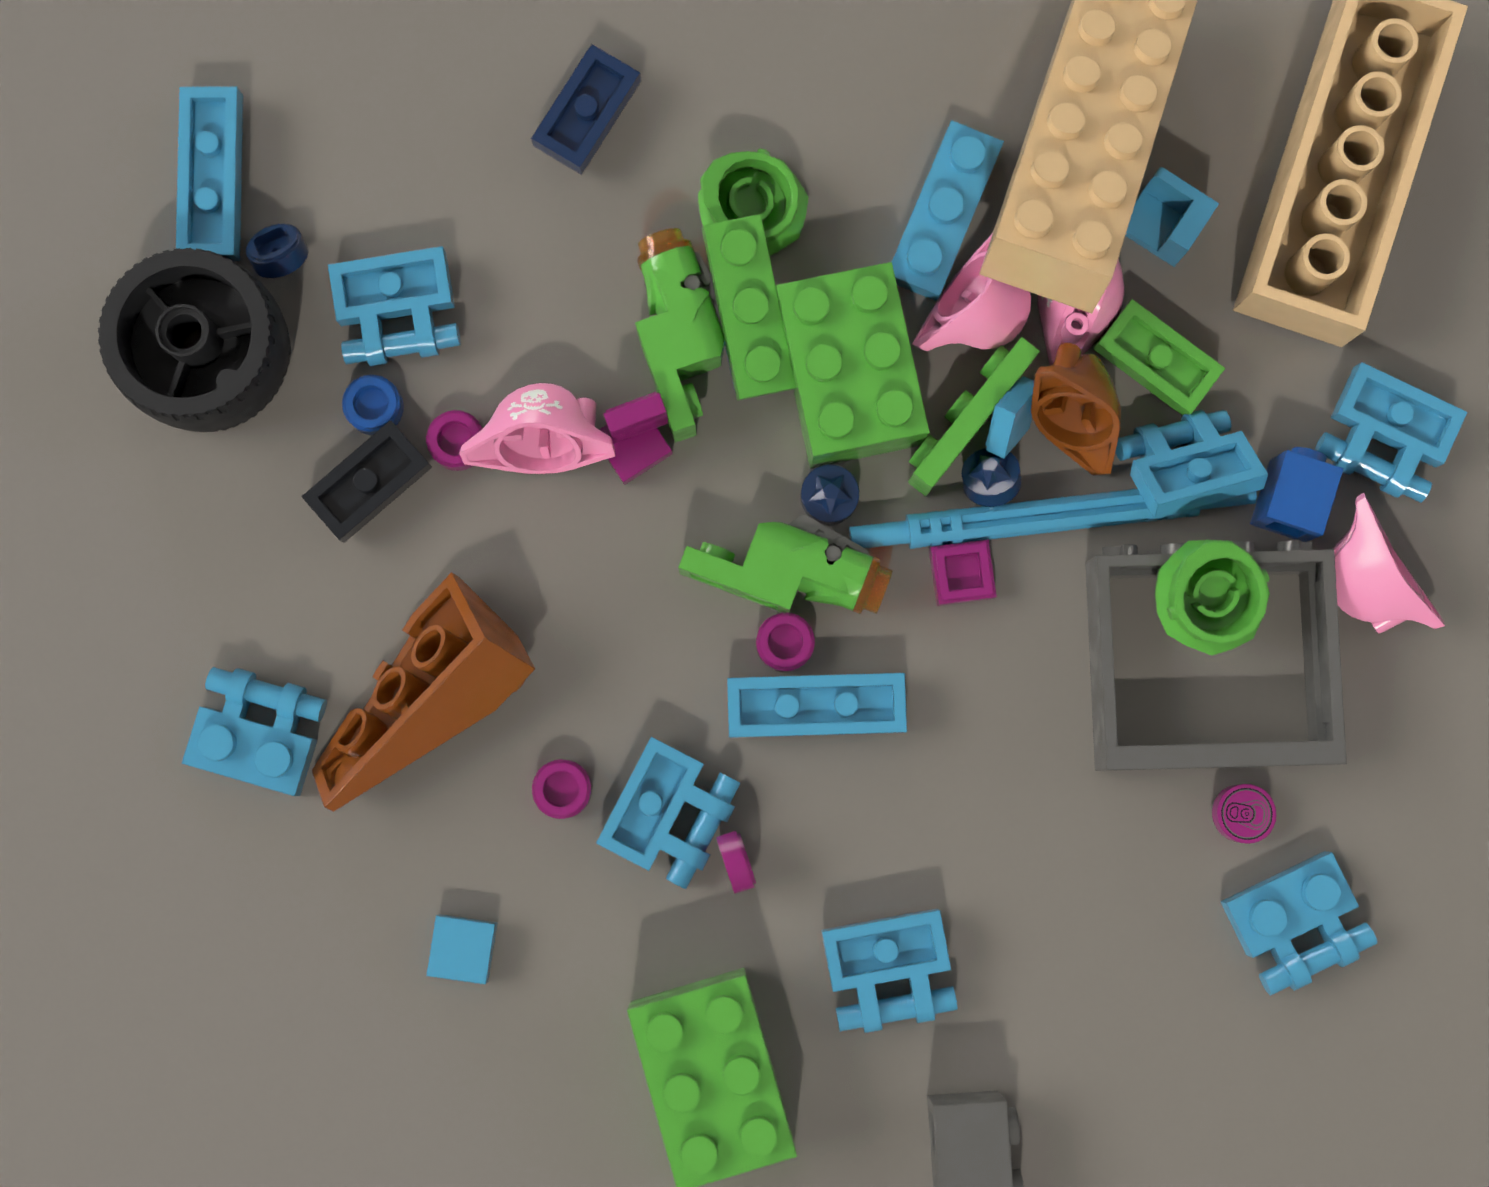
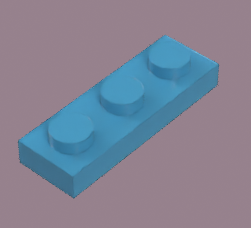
M237 86L179 87L176 248L212 251L232 261H240L243 94Z
M951 120L892 260L897 286L937 302L1004 141Z
M905 673L727 678L729 738L907 732Z

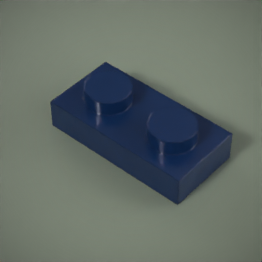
M591 44L531 137L533 146L582 175L641 83L640 72Z

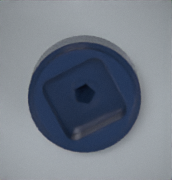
M275 224L260 230L250 239L246 247V255L255 272L264 278H279L294 272L306 261L309 253L299 229L289 224Z
M986 448L971 454L963 464L961 475L965 494L978 505L995 507L1006 504L1018 494L1021 488L1020 465L1016 457L1010 452L1003 459L986 451Z
M837 465L820 466L811 471L805 478L800 495L801 504L805 513L824 525L839 524L852 515L858 504V483L854 476L843 467Z

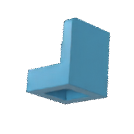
M1159 167L1135 202L1125 236L1175 267L1189 251L1219 203L1165 168Z

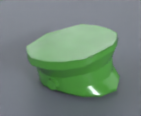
M758 149L757 152H732L713 160L700 178L701 189L698 193V202L702 225L761 214L769 256L799 239L806 218L809 197L796 175L783 160L769 156L770 152L765 149Z
M1187 541L1158 570L1155 587L1157 615L1166 634L1188 647L1211 656L1234 649L1254 639L1265 615L1270 595L1267 582L1270 581L1269 575L1265 569L1262 570L1250 554L1232 541Z

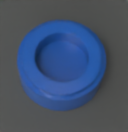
M364 375L355 379L346 388L342 399V408L346 419L358 431L367 435H374L390 420L395 425L400 422L404 403L400 392L388 379L379 375Z

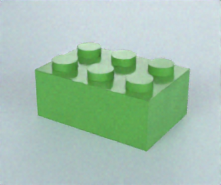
M892 262L776 285L796 385L793 391L810 468L921 446L930 432Z
M745 967L630 1002L627 1013L676 1187H698L797 1157L794 1138Z

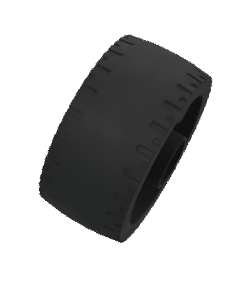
M176 248L172 251L165 250L163 253H155L152 257L144 258L142 262L133 265L132 269L127 270L124 273L125 275L118 279L115 287H112L110 290V295L106 297L105 306L101 310L102 316L99 318L98 344L100 345L99 351L103 359L102 362L107 369L108 375L120 392L135 407L155 420L175 428L195 432H216L239 426L240 423H245L249 421L248 419L254 418L260 410L263 411L266 408L265 406L273 400V396L277 395L289 366V333L285 319L275 299L267 288L247 269L231 259L212 251ZM197 327H201L202 334L197 344L191 348L182 349L183 341L189 332Z

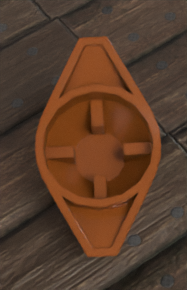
M1063 343L1058 348L1053 365L1039 367L1035 374L1031 405L1032 419L1039 431L1050 442L1090 474H1111L1121 427V406L1113 380L1102 361L1096 355H1081V349L1077 345Z

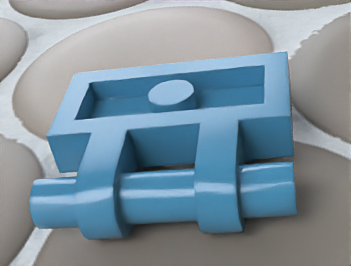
M443 246L328 265L336 321L340 326L361 325V339L341 342L345 364L367 361L369 366L387 364L388 357L419 353L421 358L439 355V349L461 346L457 323L435 326L433 320V311L455 308L447 255ZM412 315L414 330L383 334L381 320Z
M1361 362L1353 367L1330 417L1351 427L1346 440L1344 441L1325 432L1320 437L1315 450L1325 454L1327 459L1333 461V465L1344 468L1343 473L1351 475L1353 472H1357L1380 483V490L1395 498L1403 494L1421 503L1428 496L1432 482L1414 474L1419 461L1435 468L1445 463L1467 412ZM1372 438L1398 450L1392 463L1366 451Z
M1198 410L1190 415L1184 414L1180 422L1158 427L1155 423L1136 427L1132 435L1118 438L1116 455L1120 461L1140 457V459L1133 460L1130 476L1154 519L1264 489L1268 473L1244 433L1239 431L1221 437L1219 435L1231 430V419L1226 410L1206 414L1203 410ZM1186 443L1188 444V446L1171 450V447H1175Z
M212 667L208 673L205 688L206 690L225 695L226 702L222 712L199 706L182 764L288 795L300 796L318 740L297 734L296 730L300 717L320 722L326 710L327 700L307 694V689L299 685L286 683L284 687L257 680L256 674L251 671L236 668L233 672ZM250 702L275 709L277 716L274 726L245 719Z
M651 737L596 844L648 871L651 869L659 851L662 850L676 858L666 879L687 889L696 870L703 871L711 855L706 850L721 821L728 822L735 808L730 803L741 783L720 772L709 793L694 786L704 764ZM684 802H687L701 810L686 839L683 840L669 832Z
M1324 851L1220 901L1246 956L1254 958L1270 950L1277 965L1259 974V979L1270 996L1289 986L1294 991L1312 983V975L1335 964L1345 967L1359 960V952L1377 944V938L1366 922L1346 931L1338 918L1359 907L1332 852ZM1317 927L1324 943L1298 954L1291 939Z
M939 909L821 930L832 991L856 988L858 1004L835 1008L840 1032L863 1028L864 1033L882 1030V1024L911 1018H915L918 1024L934 1021L935 1014L958 1010L953 986L931 990L928 974L951 970ZM909 979L911 994L877 1000L875 984Z

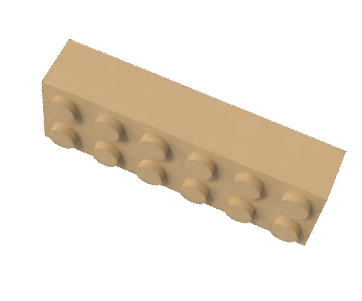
M1197 0L1071 1L979 275L1088 313H1093L1115 271Z
M1333 0L1233 311L1339 347H1343L1366 331L1468 6L1451 0Z

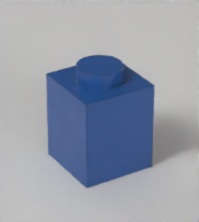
M1293 447L1291 451L1286 450L1270 459L1266 470L1268 477L1265 487L1260 490L1250 525L1300 540L1301 542H1308L1324 535L1344 468L1326 463L1327 456L1325 454L1305 447Z

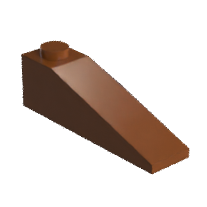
M451 572L411 615L402 631L410 635L392 665L382 660L372 676L378 682L367 704L363 709L355 708L348 713L313 767L312 773L325 808L333 812L493 713L512 693L516 692L524 684L526 678L535 670L518 635L454 573Z

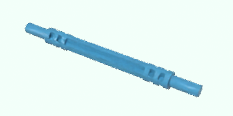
M1138 489L1008 503L995 507L981 506L906 514L905 521L849 527V537L851 541L863 548L908 544L910 549L928 546L933 547L945 544L1119 524L1199 516L1200 510L1255 504L1257 493L1256 491L1154 519Z

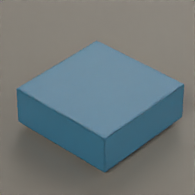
M1025 376L1018 379L995 405L985 444L987 446L986 451L1004 459L1030 429L1034 380Z
M441 914L436 915L426 976L487 984L490 975L497 923Z

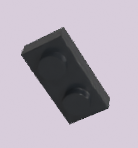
M390 420L301 497L338 540L345 543L428 472L432 466Z

